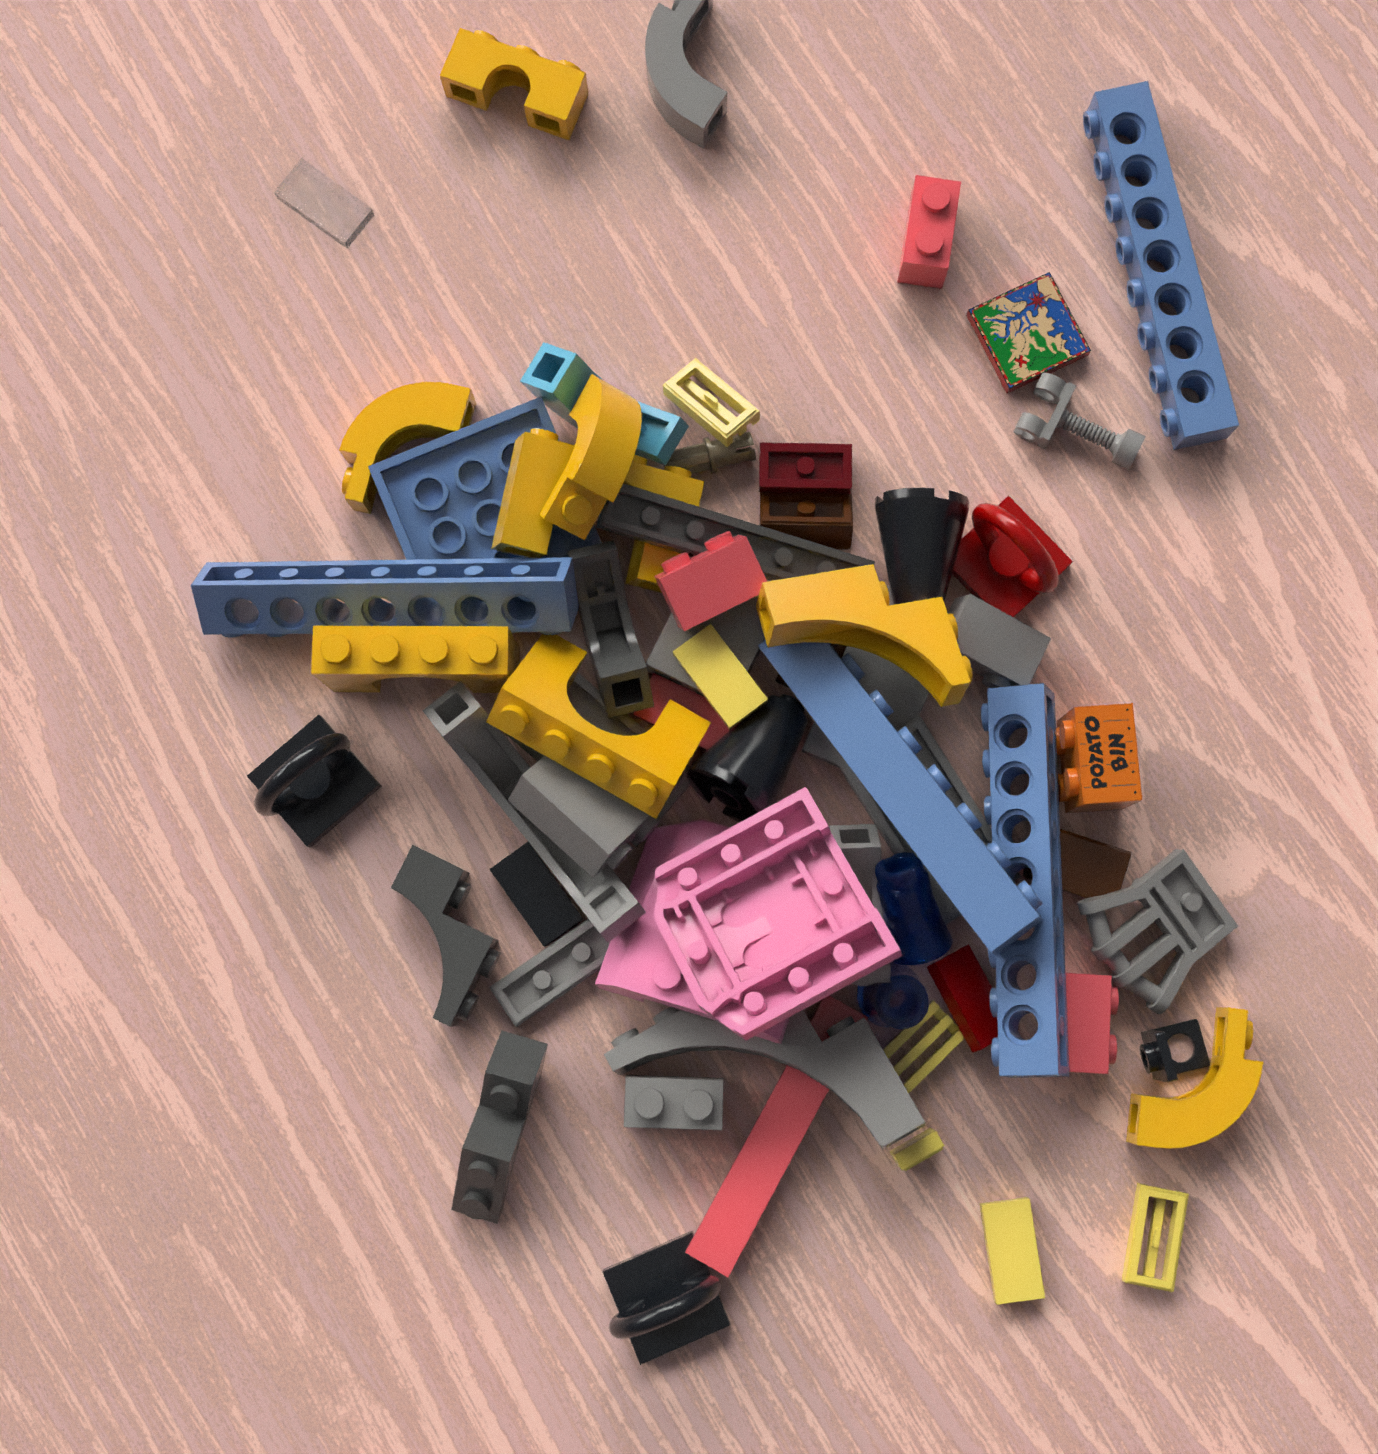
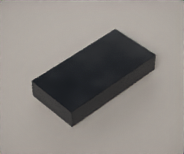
M529 842L490 868L494 877L544 947L583 920V917Z

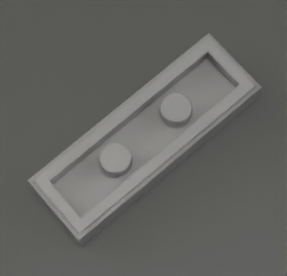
M587 919L489 988L511 1021L518 1027L600 970L609 943L602 937L591 921Z

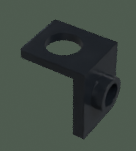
M1197 1019L1141 1032L1144 1043L1140 1045L1141 1059L1147 1073H1152L1154 1080L1170 1082L1178 1080L1177 1074L1210 1066ZM1178 1033L1187 1035L1194 1047L1192 1056L1184 1062H1176L1172 1059L1168 1045L1170 1037Z

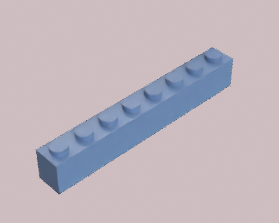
M766 640L760 643L758 647L992 954H999L1043 921V918L1036 911L1037 908L1043 905L1042 901L1025 880L1018 885L1006 872V869L1012 865L1011 861L995 841L991 842L988 846L985 845L975 832V830L982 826L980 821L965 802L958 807L954 805L945 793L952 788V785L935 764L928 769L923 765L916 755L923 748L906 726L899 731L896 730L887 718L894 712L877 689L871 694L865 690L859 682L865 676V673L849 653L841 658L831 646L832 643L804 642L769 648L767 647Z

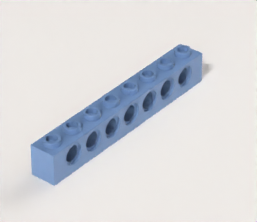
M1145 81L1097 91L1094 93L1087 111L1083 113V127L1086 137L1088 139L1093 138L1096 150L1094 155L1096 177L1099 181L1104 180L1107 192L1104 202L1108 221L1110 223L1114 222L1118 234L1115 243L1117 259L1120 265H1126L1129 276L1126 285L1127 297L1132 308L1137 307L1140 319L1137 329L1139 344L1143 351L1148 350L1152 365L1149 368L1150 386L1154 394L1159 393L1163 410L1160 412L1162 432L1165 437L1171 438L1173 450L1227 439L1239 426L1149 83ZM1115 135L1126 136L1132 144L1120 143L1115 138ZM1125 177H1136L1142 182L1143 186H1133L1127 182ZM1145 218L1153 224L1154 229L1142 228L1136 219ZM1156 260L1160 262L1166 272L1152 270L1147 261ZM1165 302L1171 304L1175 308L1177 315L1171 316L1163 313L1158 303ZM1178 345L1184 348L1188 354V359L1175 357L1170 351L1169 346ZM1181 388L1194 390L1199 397V403L1187 401L1181 393Z
M572 557L206 562L191 584L203 635L222 634L224 637L229 638L238 637L243 634H266L270 637H281L287 634L313 635V626H508L512 634L516 632H540L544 635H556L561 632H571L579 608ZM518 596L526 597L530 599L532 602L524 601L520 599ZM426 597L432 598V599H434L435 601H437L438 603L432 602V601H430L429 599H427ZM473 597L480 598L484 602H479L475 600ZM381 598H384V599L390 601L391 603H388V602L384 601V600L381 599Z
M1044 683L987 688L988 703H983L981 707L984 731H989V749L983 751L982 757L984 774L986 778H990L991 795L986 796L984 799L985 820L992 828V842L995 841L1012 863L1006 869V872L1014 881L1018 871L1030 868L1033 874L1030 887L1043 903V905L1036 909L1043 918V921L1034 927V931L1029 938L1022 941L1017 939L997 955L992 954L988 950L991 968H996V988H992L990 991V1010L992 1016L997 1017L998 1037H993L991 1044L992 1062L995 1067H999V1076L1070 1077L1058 766L1055 736V694ZM1027 728L1028 735L1026 741L1017 748H1010V735L1016 729ZM1028 774V788L1020 795H1012L1010 786L1013 779L1018 775ZM1029 821L1031 825L1029 837L1021 843H1014L1012 840L1013 828L1019 822ZM1032 964L1036 971V980L1030 988L1021 990L1017 984V973L1023 966ZM1032 1013L1037 1019L1038 1029L1032 1038L1024 1040L1019 1034L1018 1024L1024 1015Z

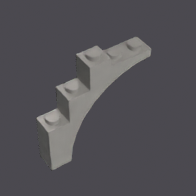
M669 1007L653 1018L656 1024L641 1033L635 1028L615 1038L611 1042L614 1048L604 1054L612 1071L619 1075L653 1060L691 1051L728 1050L763 1056L798 1069L833 1091L861 1118L882 1149L889 1147L925 1126L923 1117L865 1018L856 1023L852 1016L841 1020L827 1030L830 1038L821 1042L804 1010L790 1017L782 1043L778 1044L756 1036L746 1041L716 1020Z

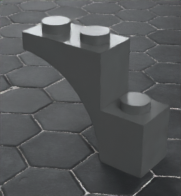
M412 845L391 888L410 900L421 911L434 931L442 956L443 983L433 1019L449 1027L456 1026L459 1019L466 1022L471 1016L479 999V995L473 993L481 975L489 978L500 957L501 952L495 950L499 940L449 916L452 907L459 910L467 898L471 884L466 882L470 873Z
M501 1031L485 1071L478 1109L462 1147L451 1210L463 1213L473 1219H483L498 1224L522 1133L541 1078L547 1043Z

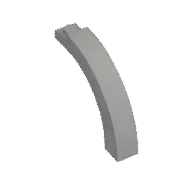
M461 681L423 710L438 732L507 814L608 943L646 913L644 908L608 865L594 878L591 877L508 801L519 779L530 767L501 730L486 722L489 715Z

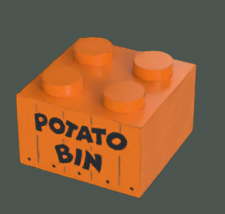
M1133 703L1074 707L1057 720L1055 731L1057 755H1060L1062 773L1058 774L1059 802H1064L1065 813L1122 810L1142 801Z

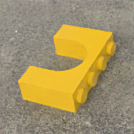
M536 428L531 429L530 433L524 432L515 440L491 549L524 558H542L547 555L553 524L543 519L540 513L565 470L575 445L558 441L559 436L554 432ZM634 455L624 484L699 507L704 481L691 478V472L681 467L665 466L664 470L648 466L647 459ZM634 540L625 584L662 593L654 576L664 572L661 566L663 562L681 553Z
M313 626L311 674L333 692L380 693L381 679L417 677L461 681L469 687L472 693H499L502 686L520 664V647L508 626Z
M542 634L502 686L486 722L656 819L711 722L670 699L653 727L645 733L623 736L595 727L579 715L570 703L567 691L571 687L587 652L558 635Z

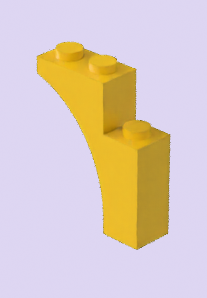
M874 564L762 582L756 602V609L768 648L804 642H823L845 645L873 653L892 662L918 680L941 707L959 704L972 682L970 661L967 656L961 655L957 643L958 626L956 619L952 613H947L943 598L937 597L889 606L890 599L887 585L884 581H879Z

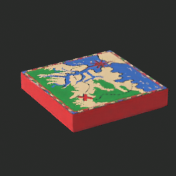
M1050 272L968 309L966 314L1007 394L1040 379L1042 373L1051 374L1087 357L1091 352Z

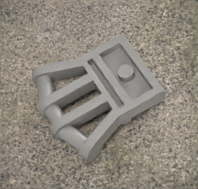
M1175 849L1141 878H1136L1130 887L1077 902L1080 914L1086 915L1093 941V947L1091 948L1093 954L1099 961L1104 960L1112 970V980L1118 988L1125 987L1146 1001V1006L1157 1014H1162L1169 1008L1192 965L1238 927L1184 849ZM1139 900L1144 907L1111 934L1105 910ZM1155 922L1163 934L1131 961H1128L1120 949ZM1174 948L1176 955L1160 984L1155 985L1141 976Z

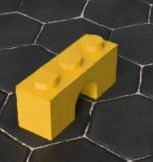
M459 28L440 73L446 97L485 111L488 110L493 96L500 89L507 86H518L529 92L524 103L528 126L566 140H570L589 94L586 72H583L577 65L566 60L555 62L541 57L535 50L524 45H517L516 47L499 42L490 33L481 30L471 32Z

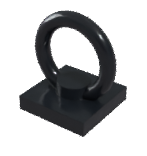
M320 715L316 716L247 775L259 790L254 800L256 811L263 816L279 814L302 842L310 848L382 787L350 750L348 737L344 734L336 733Z
M693 1231L609 1266L602 1271L619 1311L609 1323L610 1333L619 1339L630 1338L640 1365L730 1326V1320L719 1296L721 1290L720 1280L710 1274L707 1265L685 1253L694 1236Z

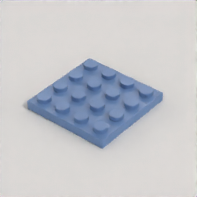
M542 397L368 466L406 560L524 558L493 550L491 547L515 440L524 432L530 433L531 429L535 428L556 433ZM553 524L547 555L542 558L568 557L567 551L602 543L595 525L592 526L586 539L583 540ZM518 596L520 599L524 601L532 602L530 599L526 597ZM426 597L430 601L438 603L434 599ZM473 597L475 600L479 602H484L480 598Z

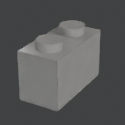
M972 594L954 599L948 614L952 613L957 622V643L961 655L967 656L972 671L984 677L982 683L988 688L1029 685L1051 638Z
M627 1075L625 1077L624 1127L722 1130L724 1079L719 1077Z

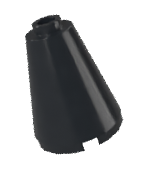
M902 488L883 492V499L878 496L875 498V512L893 605L942 597L943 601H945L969 513V500L967 496L949 491V500L934 496V488Z
M782 694L780 697L775 695L767 697V703L727 732L694 761L687 772L686 777L691 786L705 801L710 803L713 797L717 798L726 805L722 813L739 823L777 803L807 725V718L803 714L804 707L799 701L789 695Z

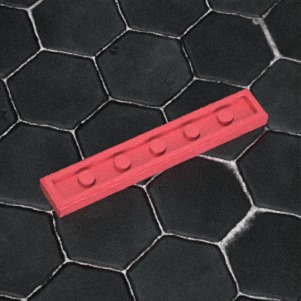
M827 996L822 999L810 1023L821 1042L830 1038L827 1030L841 1020L852 1016L856 1023L862 1018L867 1020L868 1017L837 999ZM786 1065L685 1253L724 1276L729 1277L829 1091L827 1087L802 1071Z

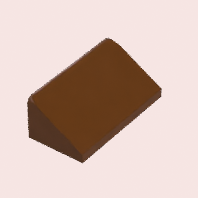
M760 492L759 526L830 548L850 549L853 533L852 493Z
M1060 829L1062 891L1090 898L1121 890L1131 858V852ZM1024 868L1023 876L1029 880L1033 879L1032 871L1030 868Z

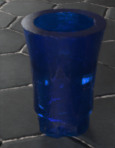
M909 852L896 853L889 858L880 860L876 864L875 875L878 881L876 889L882 907L883 919L902 953L901 957L892 962L910 966L925 964L940 958L951 948L953 938L941 916L929 875L924 870L922 861L915 857L914 853Z
M892 961L890 962V982L858 986L857 1000L862 1013L872 1023L885 1028L908 1029L920 1023L928 1012V994L919 977L910 967L900 962ZM901 990L904 994L902 1004L897 1007L890 1006L892 995L896 991Z

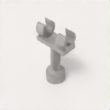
M1042 373L1033 393L1040 399L1049 403H1055L1057 406L1048 423L1036 415L1023 412L1014 433L1018 437L1028 442L1037 443V446L1046 449L1054 430L1063 427L1064 430L1067 429L1068 432L1071 431L1073 434L1076 432L1077 436L1080 434L1081 438L1084 437V439H1088V441H1092L1094 444L1097 442L1098 446L1101 444V447L1109 448L1113 455L1112 462L1129 470L1146 436L1129 428L1125 433L1116 435L1115 432L1111 433V430L1107 431V428L1103 429L1098 424L1094 425V422L1090 423L1089 420L1086 421L1081 416L1078 417L1076 414L1073 416L1072 412L1069 414L1066 406L1076 385L1070 382L1067 384L1053 374Z

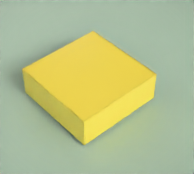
M930 1127L889 1152L897 1166L902 1171H907L943 1150L945 1145L937 1131Z

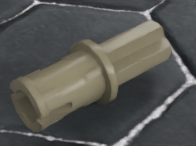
M749 431L741 436H733L734 442L728 447L724 446L719 440L710 441L709 437L703 438V443L675 449L666 466L681 467L689 470L691 474L707 470L714 474L717 473V468L746 461H755V449L747 447L736 450L737 448L754 445Z

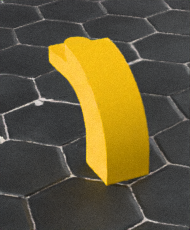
M591 374L569 414L578 425L577 439L572 455L540 513L543 519L583 540L586 539L607 500L613 503L632 464L642 424V412L639 402Z
M443 382L408 384L381 395L358 414L349 426L339 448L347 463L354 464L353 468L348 467L342 480V494H345V500L353 510L371 514L377 487L368 466L389 458L395 450L409 441L420 438L437 439L471 424L476 406V400L471 388Z
M1216 1007L1210 1066L1203 1079L1193 1089L1174 1097H1157L1131 1093L1126 1142L1154 1148H1183L1212 1139L1238 1120L1254 1097L1263 1068L1262 1061L1244 1059L1245 1050L1250 1049L1253 1040L1252 1021L1247 1020L1248 1010Z

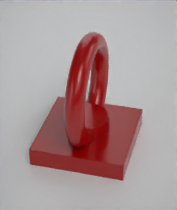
M1008 495L998 506L991 503H982L975 507L972 512L974 528L961 539L952 575L973 596L1015 617L1040 593L1045 594L1055 590L1058 585L1059 575L1073 561Z

